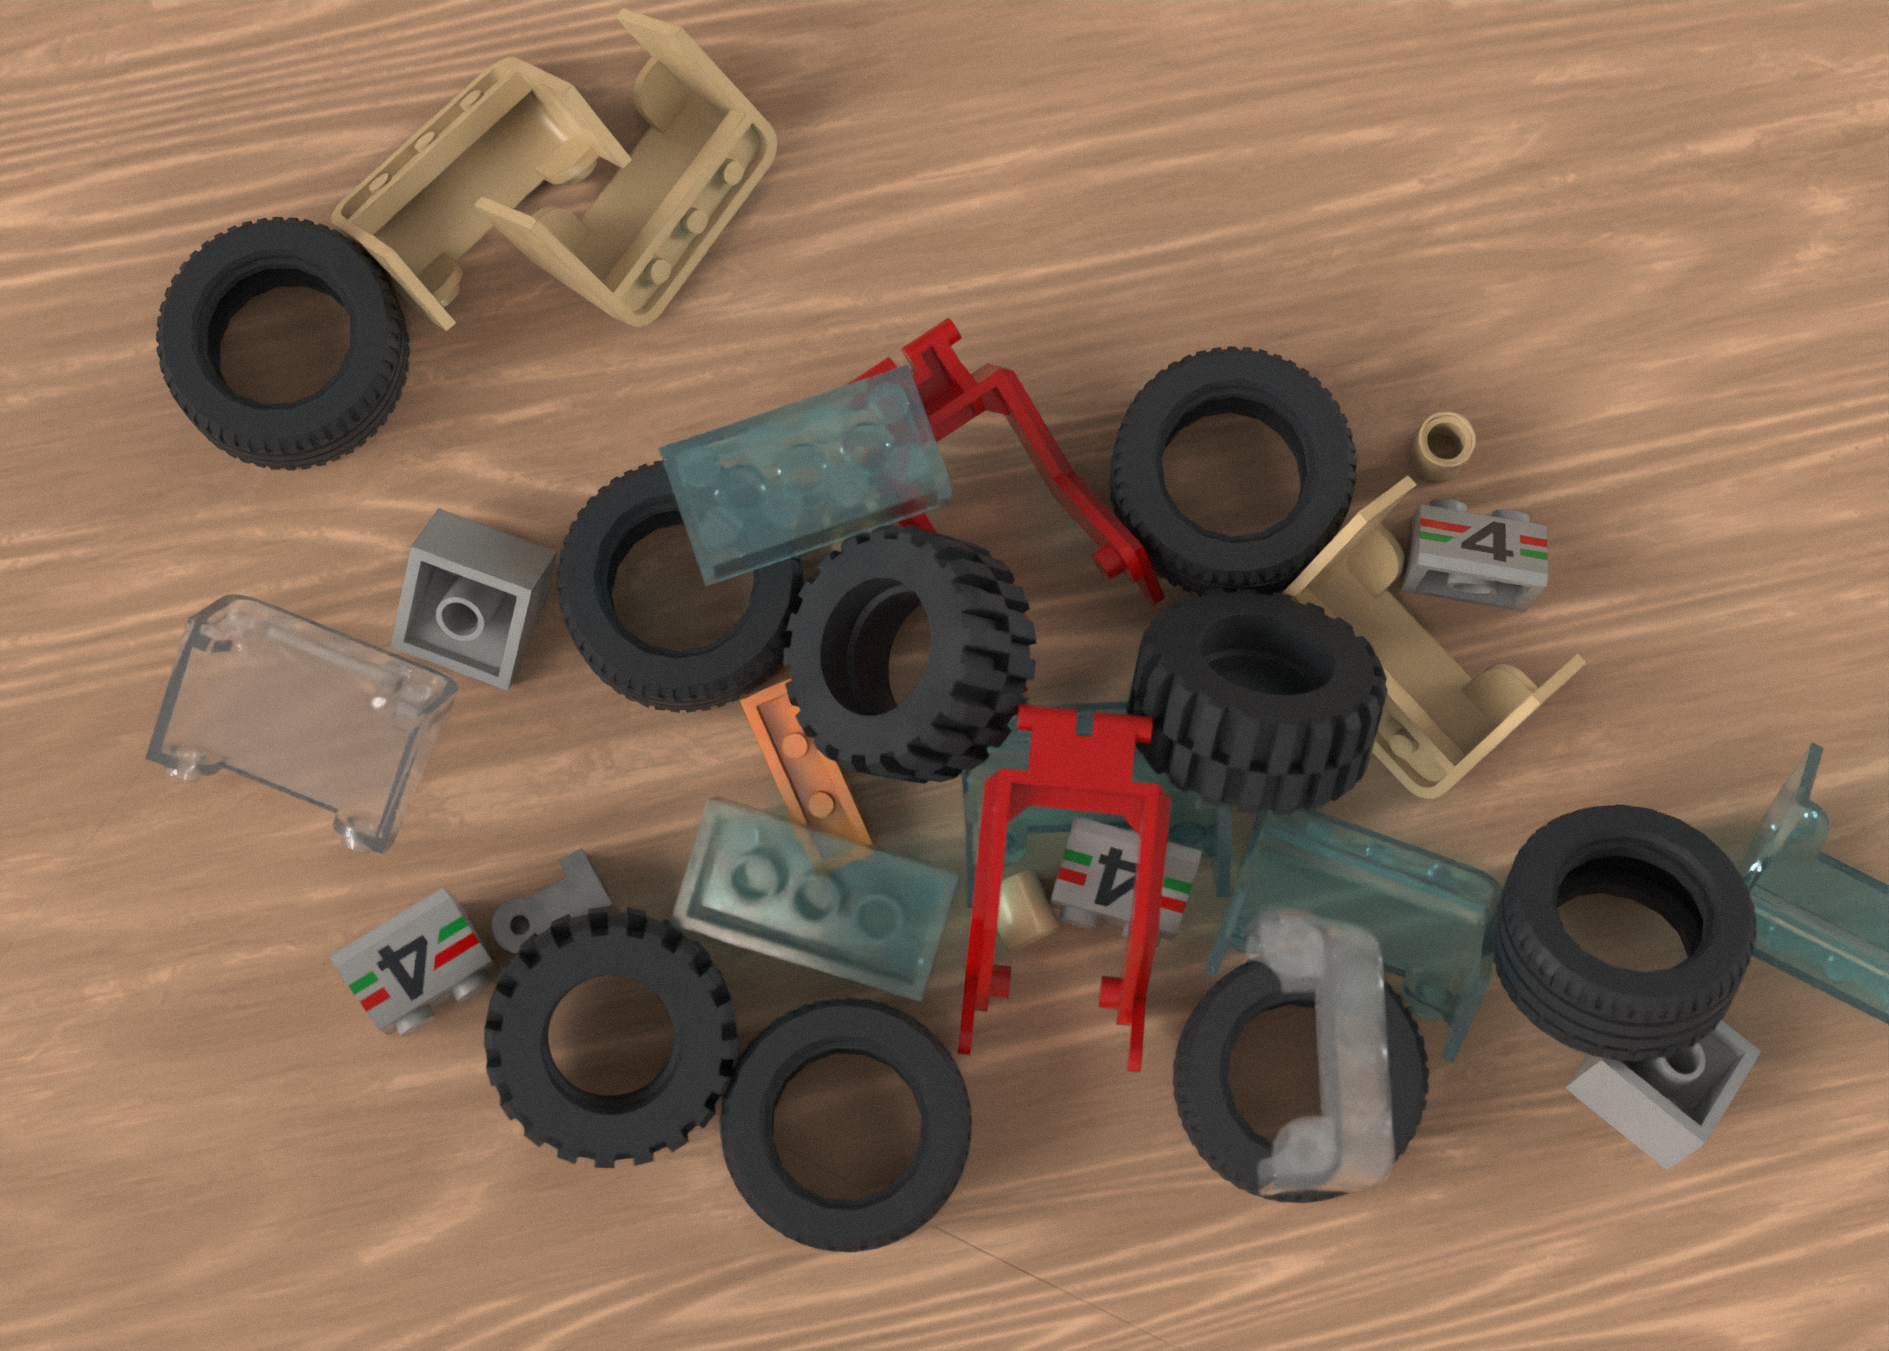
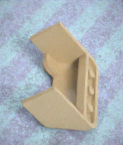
M622 8L615 18L652 56L638 74L633 89L636 109L651 126L629 156L632 161L624 168L620 167L581 220L571 211L559 206L544 207L531 217L483 196L478 199L474 206L534 264L613 318L634 327H643L651 324L661 315L771 166L776 155L777 137L770 123L682 27Z
M507 57L497 61L483 71L350 192L335 208L331 216V222L344 237L352 239L357 246H361L367 255L376 262L378 268L381 269L388 283L415 310L447 331L456 322L443 307L447 306L458 295L460 291L459 282L463 275V269L456 261L494 227L474 206L481 196L514 209L544 180L552 184L566 182L569 185L582 181L595 169L596 159L599 156L621 168L628 165L632 159L573 84L519 58Z
M1407 475L1359 511L1282 594L1290 595L1291 601L1303 605L1310 602L1324 608L1325 615L1333 619L1337 617L1342 618L1352 625L1356 637L1363 635L1372 645L1376 656L1379 657L1387 678L1385 685L1388 689L1372 752L1411 793L1421 798L1435 799L1443 796L1579 671L1586 664V661L1579 654H1576L1539 688L1522 671L1506 664H1496L1488 667L1475 680L1465 672L1387 589L1401 574L1404 566V555L1397 539L1381 521L1417 485Z

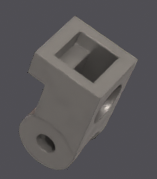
M582 848L559 860L567 877L531 898L515 897L506 900L497 908L492 917L491 929L494 939L503 949L517 955L520 951V945L531 935L543 933L551 927L552 921L567 914L574 918L588 914L589 908L607 906L608 912L619 910L589 855Z

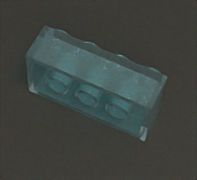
M909 365L659 448L663 466L705 587L853 537L860 532H868L878 526L889 525L951 504L952 485Z
M714 796L707 799L670 924L921 1002L927 990L962 871L733 800Z

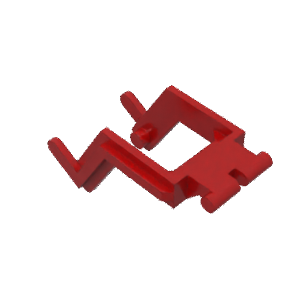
M946 318L901 348L911 366V369L904 374H901L892 359L887 357L841 387L846 398L855 409L866 402L883 429L882 433L862 445L864 454L861 467L898 526L907 527L910 525L937 533L906 483L911 459L985 410L1004 414L1052 496L1100 547L1099 550L1091 554V557L1103 577L1107 581H1111L1123 573L1133 584L1137 582L1141 592L1153 606L1165 599L1143 545L1073 471L1014 370L987 363L970 374L951 347L960 341L962 337L950 318ZM1024 613L1025 619L1029 620L1027 615ZM1025 685L1024 693H1025L1026 691H1028V688H1027L1026 685Z
M1019 704L1017 730L1031 732L1028 769L1024 771L1000 768L986 779L984 783L957 1054H971L975 1011L987 1012L989 997L1009 998L1012 966L993 964L1008 823L1028 806L1114 814L1124 817L1138 834L1139 841L1132 913L1120 977L1101 976L1099 1008L1117 1009L1116 1025L1129 1026L1127 1071L1140 1073L1143 1055L1146 996L1158 939L1171 799L1161 788L1160 784L1132 781L1135 742L1150 743L1153 717L1094 711L1091 737L1075 735L1078 709Z

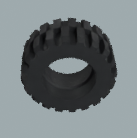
M894 524L876 527L870 533L860 532L842 544L844 552L833 550L817 566L821 571L818 577L806 580L798 595L803 601L798 613L791 612L787 630L792 631L790 648H784L783 666L791 672V681L785 683L789 701L792 706L800 707L801 711L795 716L806 737L815 738L813 742L817 750L829 760L839 761L843 768L860 773L922 784L927 783L929 780L941 783L955 779L962 773V769L972 771L985 762L990 756L987 751L989 746L999 748L1013 731L1008 724L1014 715L1018 716L1019 704H1027L1029 698L1023 696L1027 679L1034 680L1036 660L1030 659V645L1037 644L1034 621L1026 620L1024 613L1030 610L1029 603L1022 587L1012 584L1015 581L1013 573L1002 560L992 558L989 550L974 543L910 525L907 527ZM923 604L931 631L928 663L916 689L901 705L897 706L889 682L891 648L902 623L913 610Z
M1222 588L1206 590L1199 598L1193 594L1182 597L1171 606L1168 605L1150 621V626L1144 630L1126 714L1153 717L1150 743L1135 742V746L1140 754L1144 753L1143 756L1147 764L1158 775L1162 773L1168 775L1172 786L1184 793L1192 790L1202 796V801L1220 807L1221 802L1238 806V812L1256 814L1261 809L1272 810L1274 815H1291L1300 807L1309 812L1322 808L1330 800L1335 802L1352 790L1354 785L1363 778L1368 768L1388 689L1385 683L1387 678L1379 657L1376 656L1372 645L1363 635L1356 637L1352 625L1342 618L1337 617L1333 619L1325 615L1324 608L1310 602L1303 605L1291 601L1290 595L1277 592L1270 596L1257 594L1256 589L1238 588L1234 593H1225Z
M608 906L589 908L588 914L574 918L567 914L552 921L549 929L539 935L536 933L531 935L520 945V951L511 962L507 961L498 977L487 1012L484 1031V1048H486L487 1056L486 1070L490 1085L495 1086L500 1095L499 1105L509 1120L517 1119L524 1127V1136L539 1148L545 1142L557 1149V1158L576 1164L578 1157L595 1160V1168L615 1169V1160L633 1158L634 1165L638 1166L654 1161L653 1153L667 1146L673 1153L689 1142L688 1133L697 1125L704 1128L716 1114L715 1104L720 1095H727L728 1088L733 1079V1076L730 1075L733 1061L735 1058H738L739 1038L736 1030V1015L721 971L716 968L706 949L697 940L693 942L683 934L680 926L665 918L662 922L647 917L646 911L628 907L626 912H608ZM600 976H624L645 984L664 1002L673 1023V1046L665 1067L649 1084L626 1094L599 1095L576 1087L559 1071L549 1048V1025L560 1001L577 985Z

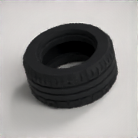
M273 217L272 220L261 218L257 219V223H252V221L243 222L242 226L236 227L234 225L228 228V232L225 234L220 232L214 235L215 239L210 242L208 240L201 245L202 249L199 252L195 250L189 255L191 259L188 262L184 261L180 266L181 272L175 274L171 279L172 285L167 287L164 295L166 300L161 303L159 309L161 315L157 317L159 331L156 332V342L159 345L156 347L160 358V370L164 374L163 378L179 407L194 426L217 448L222 451L224 450L233 458L239 457L241 462L254 463L261 468L269 466L271 470L285 468L286 470L294 471L299 467L302 470L309 469L311 465L316 464L318 467L326 465V461L332 460L334 462L340 459V455L344 453L348 455L354 452L353 448L358 445L359 447L363 446L367 442L366 438L369 436L373 437L378 432L377 428L380 425L384 426L388 420L387 415L389 413L392 414L396 408L395 402L400 400L402 395L401 388L405 386L407 380L405 372L409 371L408 357H410V347L407 344L409 336L406 330L405 318L395 294L381 269L378 268L376 262L367 255L361 246L356 245L355 241L344 237L342 233L335 229L330 230L327 225L320 223L315 225L313 221L307 219L299 221L298 218L291 217L287 220H284L283 217ZM306 286L332 296L347 310L350 317L349 349L339 372L319 392L293 403L261 404L235 394L226 385L220 371L221 341L231 318L251 298L277 287Z
M1228 346L1227 349L1223 350L1221 347L1212 348L1210 352H1206V350L1198 351L1194 356L1189 354L1183 357L1181 361L1169 364L1166 370H1160L1154 379H1150L1144 385V390H1139L1133 403L1126 410V415L1123 417L1117 434L1110 467V497L1114 506V515L1143 545L1152 568L1156 571L1155 575L1169 580L1168 583L1174 587L1177 585L1183 587V591L1189 593L1193 591L1199 596L1206 590L1222 588L1225 593H1234L1238 588L1256 589L1257 594L1267 595L1270 590L1275 592L1281 589L1282 586L1291 584L1335 538L1349 511L1355 491L1357 458L1354 457L1356 448L1354 442H1352L1351 428L1347 427L1348 420L1344 413L1341 414V407L1337 400L1333 401L1331 398L1332 393L1327 388L1323 389L1321 382L1316 377L1312 378L1309 375L1310 372L1303 367L1301 369L1296 367L1297 364L1290 359L1288 361L1283 360L1281 355L1274 354L1271 356L1265 350L1252 351L1251 347H1243L1242 350H1239L1237 347ZM1234 413L1260 420L1282 436L1296 458L1301 485L1297 504L1284 520L1261 533L1232 537L1204 530L1180 512L1165 485L1162 467L1163 453L1180 430L1202 417Z
M670 459L669 462L664 463L663 460L653 461L654 465L647 466V464L638 466L639 469L635 471L631 469L623 472L624 476L620 478L616 476L610 481L611 484L608 486L604 485L597 490L598 494L595 497L591 496L586 502V507L581 508L577 513L578 518L576 521H572L569 528L570 532L563 541L565 547L560 551V565H558L557 571L559 577L557 581L559 605L562 609L561 613L567 629L581 656L595 675H598L601 681L612 687L619 695L624 694L626 699L633 702L637 701L648 708L650 705L654 706L655 710L665 711L666 709L680 713V710H686L687 713L696 712V710L701 709L702 711L711 710L713 706L722 707L727 702L739 700L740 696L744 693L746 695L751 693L756 686L766 682V677L768 675L772 676L777 670V666L784 661V648H790L792 631L787 630L791 612L798 613L803 601L798 596L804 586L800 551L790 524L785 520L783 512L777 508L770 496H765L763 489L755 486L746 476L742 478L738 472L728 471L719 464L715 466L710 465L708 461H700V463L695 462L693 459H685V461ZM685 523L713 528L739 546L753 569L754 582L749 605L734 628L708 646L683 651L650 646L627 631L615 613L612 592L618 566L632 546L658 528Z
M1608 805L1588 807L1561 815L1559 818H1554L1547 825L1536 830V833L1532 834L1526 844L1519 849L1506 879L1491 928L1492 958L1496 965L1497 976L1501 979L1500 983L1508 992L1511 1001L1536 1027L1563 1045L1594 1057L1622 1061L1665 1058L1673 1055V1053L1682 1052L1687 1047H1693L1700 1039L1707 1037L1711 1030H1714L1720 1020L1726 1015L1744 977L1756 944L1757 915L1754 911L1755 906L1750 898L1751 894L1748 886L1745 884V880L1729 857L1705 834L1682 820L1653 809L1635 806ZM1598 893L1632 899L1665 918L1678 932L1688 958L1670 969L1641 972L1612 966L1584 951L1565 931L1557 908L1577 896Z
M1287 949L1276 953L1264 954L1262 957H1256L1234 968L1216 982L1201 998L1186 1021L1175 1051L1176 1055L1173 1063V1086L1175 1091L1173 1094L1177 1104L1178 1116L1181 1117V1125L1188 1134L1192 1146H1195L1198 1150L1197 1153L1208 1163L1213 1171L1216 1170L1220 1177L1231 1182L1240 1190L1243 1189L1249 1194L1260 1196L1270 1201L1275 1200L1286 1203H1312L1343 1196L1362 1188L1381 1176L1405 1152L1410 1140L1415 1136L1417 1132L1415 1130L1421 1123L1422 1113L1427 1103L1425 1094L1429 1092V1084H1427L1429 1068L1426 1067L1428 1056L1423 1046L1425 1045L1423 1035L1419 1036L1417 1030L1420 1028L1416 1020H1413L1409 1007H1405L1402 1003V997L1392 990L1391 985L1387 981L1383 983L1379 979L1380 975L1369 971L1361 963L1355 964L1350 958L1340 957L1329 951L1322 953L1321 950L1295 949L1294 951H1289ZM1287 1005L1317 1008L1342 1022L1361 1045L1369 1071L1367 1103L1354 1127L1334 1144L1315 1150L1281 1147L1257 1134L1236 1109L1228 1082L1231 1049L1243 1027L1262 1012Z
M839 997L825 1001H814L815 1003L805 1004L796 1010L784 1013L785 1016L780 1019L776 1018L767 1028L760 1031L754 1040H751L747 1049L737 1059L738 1062L730 1074L733 1076L732 1082L728 1088L727 1095L722 1098L720 1136L723 1156L725 1157L733 1182L746 1203L764 1222L787 1238L815 1249L831 1252H860L878 1249L895 1243L924 1226L938 1213L956 1188L965 1167L971 1142L972 1116L968 1091L951 1053L929 1028L918 1022L910 1014L907 1015L900 1009L892 1008L882 1002H872V1000L868 999L860 1000L850 997L840 999ZM834 1054L867 1055L892 1067L912 1089L921 1114L920 1143L908 1169L885 1190L858 1200L828 1199L800 1186L783 1167L773 1140L775 1108L787 1083L809 1063Z

